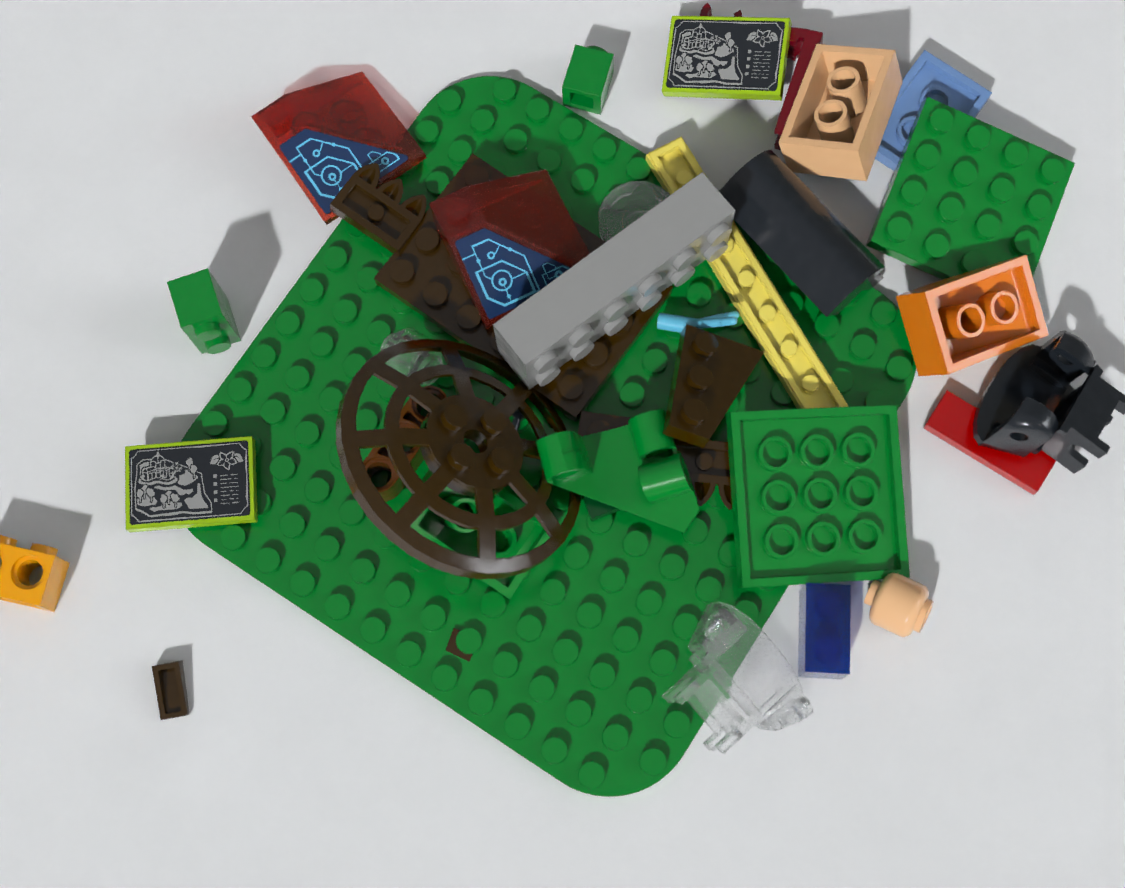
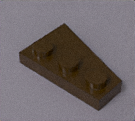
M686 324L680 333L663 434L704 448L764 352Z

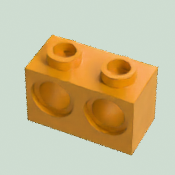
M0 535V557L2 560L0 567V600L55 613L70 563L56 556L58 549L37 543H32L30 550L16 547V539ZM42 566L43 574L41 579L36 584L30 585L29 577L31 572L36 567Z

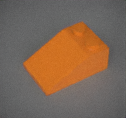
M1021 255L930 283L896 296L918 376L948 375L1049 335L1027 255Z

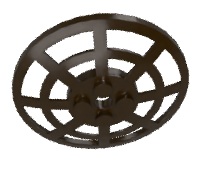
M418 339L401 342L383 349L366 361L349 382L343 394L336 419V448L342 472L354 498L367 517L390 541L408 555L432 568L456 576L481 580L507 578L525 573L544 562L565 542L575 525L581 503V495L570 491L568 512L560 525L545 503L549 498L553 484L547 483L543 467L542 478L537 492L519 473L523 464V456L540 459L536 441L520 438L515 426L509 419L510 416L518 409L532 427L537 440L547 436L540 420L525 402L527 398L539 409L555 433L567 431L548 400L533 388L528 390L507 363L490 353L467 344L449 340ZM429 351L441 352L447 365L426 367L407 377L385 363L399 354ZM461 357L486 366L506 378L515 387L511 389L506 384L486 373L465 367ZM373 375L393 386L396 390L391 395L386 407L383 422L384 429L357 431L356 415L359 399L367 381ZM452 377L457 395L440 400L420 384L434 378ZM470 379L491 387L501 393L504 398L497 406H494L486 400L475 397ZM407 397H410L429 412L422 421L420 428H400L401 410ZM464 438L475 442L480 453H475L470 446L465 444ZM403 447H420L423 459L433 473L425 483L410 465ZM387 448L388 456L396 473L406 488L413 494L397 513L384 501L372 483L362 461L360 449ZM509 485L526 505L511 513L495 515L493 495L498 494ZM447 486L460 494L475 497L476 514L459 509L438 495ZM428 508L451 523L477 530V557L444 548L422 536L411 525ZM533 516L537 518L550 537L544 544L527 553L509 558H496V531L518 527L529 521Z

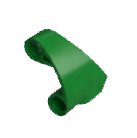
M664 409L652 410L636 415L628 420V425L585 436H581L573 431H563L545 436L536 441L547 483L686 533L700 512L699 503L682 454L678 453L674 438L663 434L666 417Z

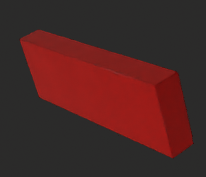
M947 390L923 428L1032 495H1035L1056 460L1042 450L1037 454L1030 453L1025 457L978 445L973 437V420L976 407Z

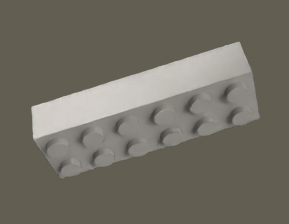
M703 172L494 323L493 327L498 352L528 390L537 384L540 386L547 385L559 375L561 371L559 368L573 358L574 361H578L590 353L595 346L593 342L604 334L612 336L619 332L628 323L627 317L639 308L642 311H646L654 306L662 297L661 292L672 284L678 287L685 283L695 273L694 268L707 259L708 262H712L719 258L728 248L727 243L732 232L731 227L735 209Z

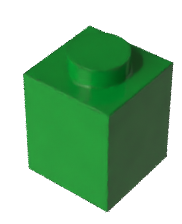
M575 44L562 85L564 106L601 115L613 77L614 54L608 53L598 46L584 47Z

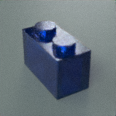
M806 583L799 591L798 677L842 680L850 674L851 585Z

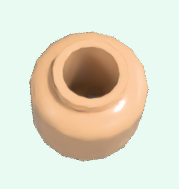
M894 572L888 574L882 582L877 580L872 582L864 603L871 606L869 612L871 623L900 637H906L913 630L918 633L921 632L934 601L928 599L929 590L925 585Z

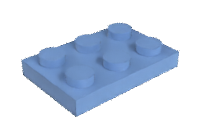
M924 50L902 79L903 82L875 159L895 172L920 106L927 97L976 118L989 100L992 92Z

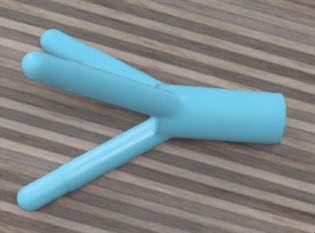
M732 311L703 318H691L659 313L657 329L681 333L686 324L700 329L737 324L740 314L738 311Z

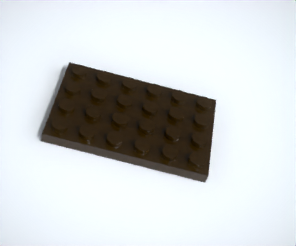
M472 153L427 210L422 222L400 252L392 254L374 277V280L378 286L462 344H467L490 353L507 363L498 352L493 324L514 309L492 319L487 317L455 242L485 228L566 266L573 267L603 245L605 241ZM669 286L662 291V297L650 309L642 311L639 308L627 317L628 323L619 332L612 336L604 334L593 342L594 348L585 357L578 361H574L572 358L559 368L561 370L559 375L545 386L537 384L533 389L548 400L553 407L576 422L581 416V411H585L671 295L673 286Z

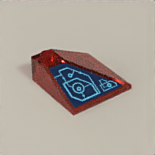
M362 71L284 94L251 116L266 142L326 225L339 217L330 211V203L359 168L372 163L379 164L380 177L376 186L378 189L382 184L398 178L427 158L423 150Z
M546 169L469 185L429 203L434 223L486 329L492 327L498 320L590 254Z

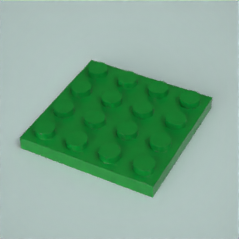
M927 97L920 106L866 246L942 280L1021 255H1027L1033 276L1075 163Z
M897 405L726 413L738 588L884 579L888 574L894 572L910 578Z

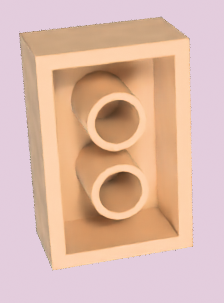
M816 44L778 142L786 165L792 172L867 181L903 82L895 50Z

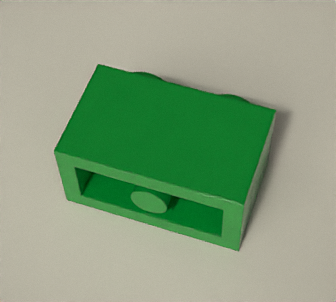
M208 268L167 282L180 327L202 354L221 353L228 350L231 344L241 341L228 298Z

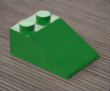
M430 469L422 480L424 483L433 474ZM447 486L438 495L453 506L476 514L475 497L460 494ZM505 489L493 495L495 515L511 513L526 505ZM428 508L411 525L422 536L444 548L477 557V530L451 523ZM533 516L529 521L518 527L496 531V558H509L527 553L544 544L550 537L537 518ZM528 571L507 578L482 579L481 581L506 598L511 599Z

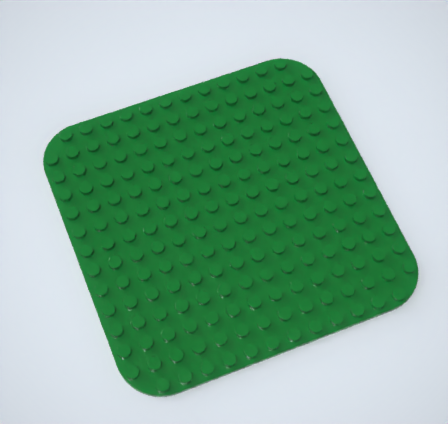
M481 76L462 80L435 95L422 109L392 150V152L407 155L408 160L380 178L376 186L378 189L388 181L401 179L403 194L399 204L401 205L405 200L413 196L425 195L426 213L473 153L605 242L668 197L647 164L645 153L531 86L514 79L498 76ZM342 219L181 440V442L247 436H252L255 439L258 522L187 529L204 545L568 787L582 793L602 797L624 796L649 788L669 774L681 760L789 585L738 588L732 509H727L721 500L718 486H715L710 499L704 505L699 506L700 512L686 533L623 510L591 521L581 497L575 525L565 542L544 562L528 571L511 599L506 598L479 579L456 576L432 568L408 555L390 541L362 510L342 472L336 448V419L340 401L349 382L366 361L383 349L401 342L418 339H440L461 342L375 283L374 277L393 253ZM734 220L848 406L897 405L898 411L913 383L916 365L901 313L897 306L883 293L872 287L870 290L861 291L838 315L826 317ZM704 260L694 268L695 273L685 283L678 287L674 284L671 285L673 286L671 295L585 411L630 418L657 409L667 411L680 333L657 329L659 313L703 318L737 311L707 260ZM739 316L735 325L702 328V330L761 351L741 316ZM429 351L399 354L385 363L407 377L426 367L447 365L441 352ZM763 354L727 413L797 408ZM461 357L465 367L486 373L506 384L511 389L515 387L506 378L486 366ZM373 375L367 381L359 399L356 415L357 431L384 429L383 422L386 407L391 395L396 390L393 386ZM452 377L434 378L420 384L422 387H438L446 394V397L457 395ZM470 379L475 397L486 400L494 406H497L504 398L501 393L491 387ZM407 397V398H406V400H405V402H404V405L406 404V402L409 400L410 397ZM527 398L525 402L540 420L547 436L554 434L553 428L550 427L539 409ZM422 407L420 414L426 417L429 412ZM553 407L562 419L567 431H573L578 434L580 417L575 422ZM726 414L710 440L728 442ZM526 419L521 421L518 429L520 438L537 441ZM464 438L465 444L470 446L475 453H480L475 442ZM403 447L404 452L410 451L414 448ZM373 448L360 449L362 461L365 460ZM523 456V464L519 473L537 492L542 478L541 460ZM424 460L415 471L421 480L429 471ZM380 470L372 476L371 481L375 487H382L390 481L392 473L387 470ZM509 485L505 488V490L521 500ZM553 485L549 498L545 503L561 525L568 512L570 491ZM405 486L394 499L386 503L397 513L410 499L412 493ZM453 628L461 630L456 636V645L462 653L473 654L470 662L446 651Z

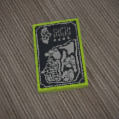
M672 16L662 84L663 95L666 97L782 101L792 26L790 18Z
M252 436L125 446L126 530L131 533L258 522L255 439Z

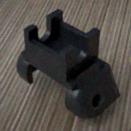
M1065 330L1060 331L1044 345L1031 344L1023 347L1003 363L990 381L976 408L973 420V437L980 446L1025 457L1030 453L1037 454L1042 450L1075 474L1086 467L1089 461L1074 449L1076 445L1084 448L1098 459L1108 453L1110 446L1098 437L1103 428L1112 421L1113 417L1111 414L1114 409L1123 415L1125 414V395L1100 377L1103 370L1098 364L1094 366L1096 361L1093 354L1081 338ZM1083 373H1086L1088 377L1085 382L1077 389H1074L1070 383Z

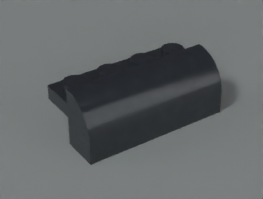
M766 150L747 162L719 190L735 209L734 220L826 317L838 315L861 291L874 288L884 278L880 272L885 266L772 150Z

